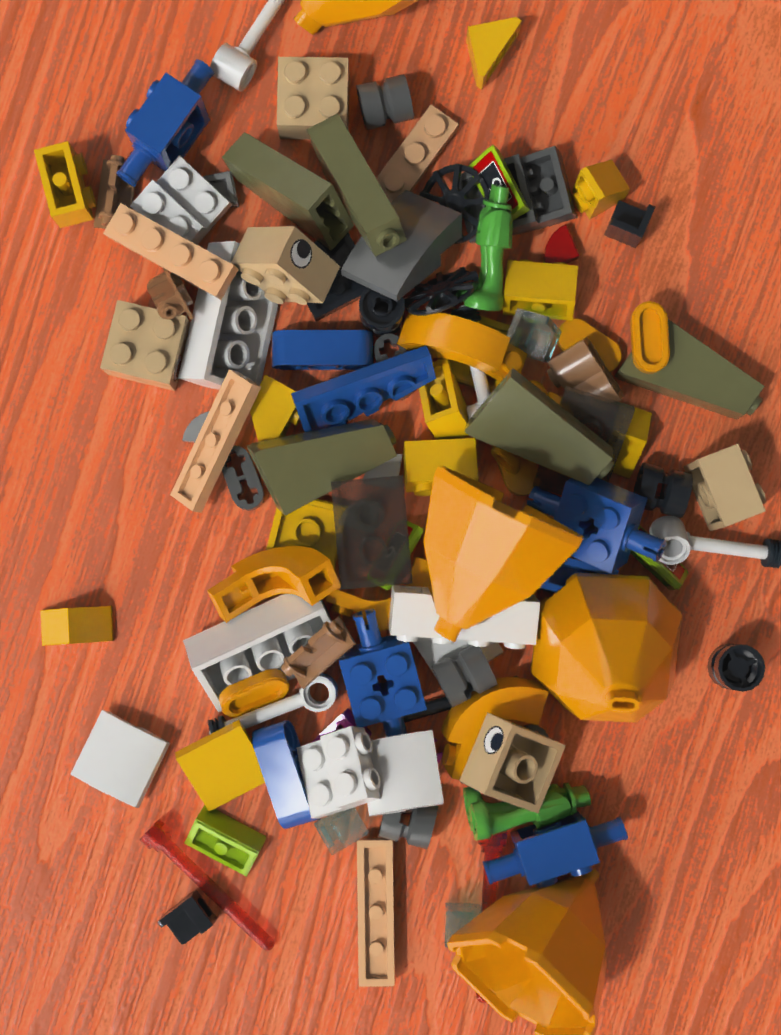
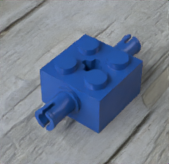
M196 59L182 82L165 73L160 81L156 80L152 83L146 95L147 100L142 107L135 109L128 117L125 131L133 144L134 150L116 174L133 187L137 185L138 180L151 162L163 171H166L178 156L184 158L210 121L202 97L199 95L210 78L215 74L206 63Z
M597 477L590 485L573 478L567 480L562 497L543 490L539 486H535L529 494V498L534 500H527V505L554 517L556 521L583 535L579 548L571 557L612 574L628 562L631 550L651 558L655 562H658L664 553V549L661 547H666L667 541L665 539H660L638 529L648 498Z
M375 609L365 610L368 625L364 622L362 611L353 614V620H355L361 643L351 647L338 659L356 726L365 727L382 722L386 737L407 734L403 716L427 710L409 642L397 640L394 635L381 637ZM384 675L386 682L379 683L377 677Z
M577 811L575 814L540 829H537L533 824L510 832L515 847L513 853L489 861H483L489 884L521 874V877L525 876L529 886L536 884L537 888H543L557 883L558 876L570 872L572 876H580L593 870L592 865L600 863L597 848L621 840H627L628 836L621 817L590 827L586 819Z

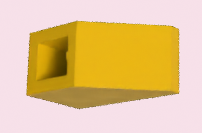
M608 160L581 169L572 189L573 194L571 197L577 210L580 213L585 212L590 220L616 205L619 200L623 201L630 188L613 160Z
M265 375L260 383L261 389L250 410L258 442L285 437L291 424L297 425L300 422L291 393L296 391Z

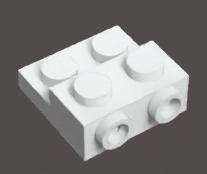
M178 156L157 182L152 179L132 202L130 207L143 216L198 245L233 204L184 158Z
M349 726L320 736L321 740L296 748L311 818L319 819L381 799L379 793L380 777L373 767L370 754L372 742L369 735L365 732V728Z

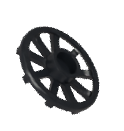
M455 164L435 170L424 186L423 191H420L419 196L461 213L462 218L467 219L476 227L465 236L462 234V238L454 244L464 243L476 236L479 221L469 213L470 208L473 205H484L483 199L489 200V188L484 178L471 167ZM454 172L452 189L450 190L442 176ZM462 172L474 176L462 190L459 189ZM436 182L443 192L442 197L430 194ZM480 183L485 198L470 199L467 194Z
M460 267L457 271L445 275L442 272L436 273L437 278L425 284L419 283L414 287L415 291L409 296L404 297L407 312L416 316L431 315L463 302L479 286L480 279L476 270L466 271L465 267ZM458 290H467V292L458 297ZM429 301L426 310H417L421 305Z

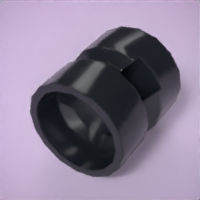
M367 288L359 300V313L363 328L373 332V336L376 337L384 334H395L404 322V298L402 297L395 301Z
M643 462L636 478L633 493L648 498L644 510L653 511L658 507L661 514L682 518L689 503L693 475L674 469L669 473H665L662 466ZM658 483L663 484L660 496L655 495Z
M742 644L721 645L712 652L708 660L709 676L715 684L725 689L741 692L749 691L758 686L764 677V660L760 653L751 646Z

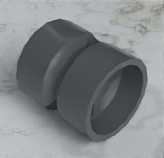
M405 74L385 78L382 86L376 81L356 85L366 130L385 126L386 120L389 118L395 124L414 119L412 100Z
M470 646L460 651L456 660L448 657L431 666L452 708L469 700L471 692L476 691L480 694L498 685L487 659L478 646Z
M438 805L384 814L378 837L399 841L404 837L409 845L428 849L435 825ZM402 813L411 815L408 826L399 823Z

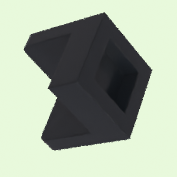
M619 200L604 235L636 248L645 233L655 206L649 204L644 211Z
M195 890L163 914L157 923L161 928L167 924L181 944H185L198 933L203 934L212 927L217 917L199 892Z

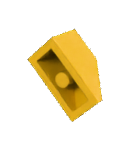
M444 358L434 361L432 363L436 379L419 388L425 423L436 440L460 439L469 436L464 432L468 422L467 405L449 359Z

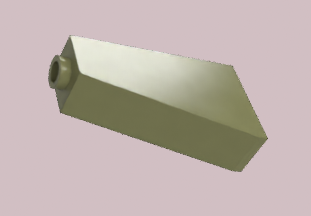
M337 113L307 129L326 180L333 185L349 217L373 255L376 257L407 241L399 216L339 114Z
M244 132L222 156L235 179L332 251L354 226L330 182Z
M669 319L670 358L667 365L657 373H643L635 367L631 351L614 375V377L621 381L736 420L746 413L749 416L754 413L763 400L758 395L765 387Z
M514 368L509 371L471 416L464 431L471 437L587 485H590L596 477L599 479L605 477L614 464L612 461V446Z
M374 419L255 442L247 446L276 507L284 515L299 509L397 456L393 447L396 443V438L387 424L383 425Z

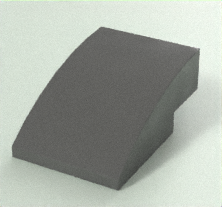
M556 146L523 157L516 154L504 159L530 211L513 220L512 236L578 218L571 197L572 194L562 155ZM461 173L460 190L473 178L471 174ZM477 185L467 194L470 199L483 198ZM473 205L469 213L479 220L480 212L485 205ZM464 218L467 234H469L476 227ZM476 236L469 240L471 244L475 243Z
M405 190L391 202L399 216L407 241L375 257L363 237H361L341 269L342 276L395 301H398L441 266V254L462 238L461 213L408 190Z

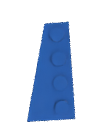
M423 346L291 393L304 432L347 424L348 421L362 413L368 417L379 411L382 402L389 398L397 401L435 380L436 376L431 354L427 346Z

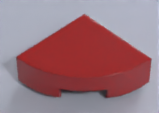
M566 224L558 228L549 238L545 247L544 263H569L579 258L578 251Z

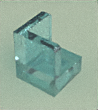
M517 308L506 336L510 337L509 343L526 352L527 357L548 363L562 331L549 317Z
M355 807L322 817L314 822L331 855L336 854L368 834V829Z
M445 903L443 935L445 947H448L447 942L455 932L482 912L480 904Z

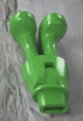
M492 184L489 200L483 199V204L486 207L480 212L475 243L480 245L481 251L480 281L476 291L463 301L464 305L470 308L487 311H500L503 309V252L506 248H512L513 232L512 207L507 203L510 188L503 185ZM458 290V297L467 292V290Z
M563 783V788H561L558 784H550L539 813L507 802L488 803L483 800L479 791L472 787L463 788L466 815L475 841L489 839L494 834L528 822H532L537 829H540L575 814L577 808L591 806L590 794L584 785L571 787L569 783Z

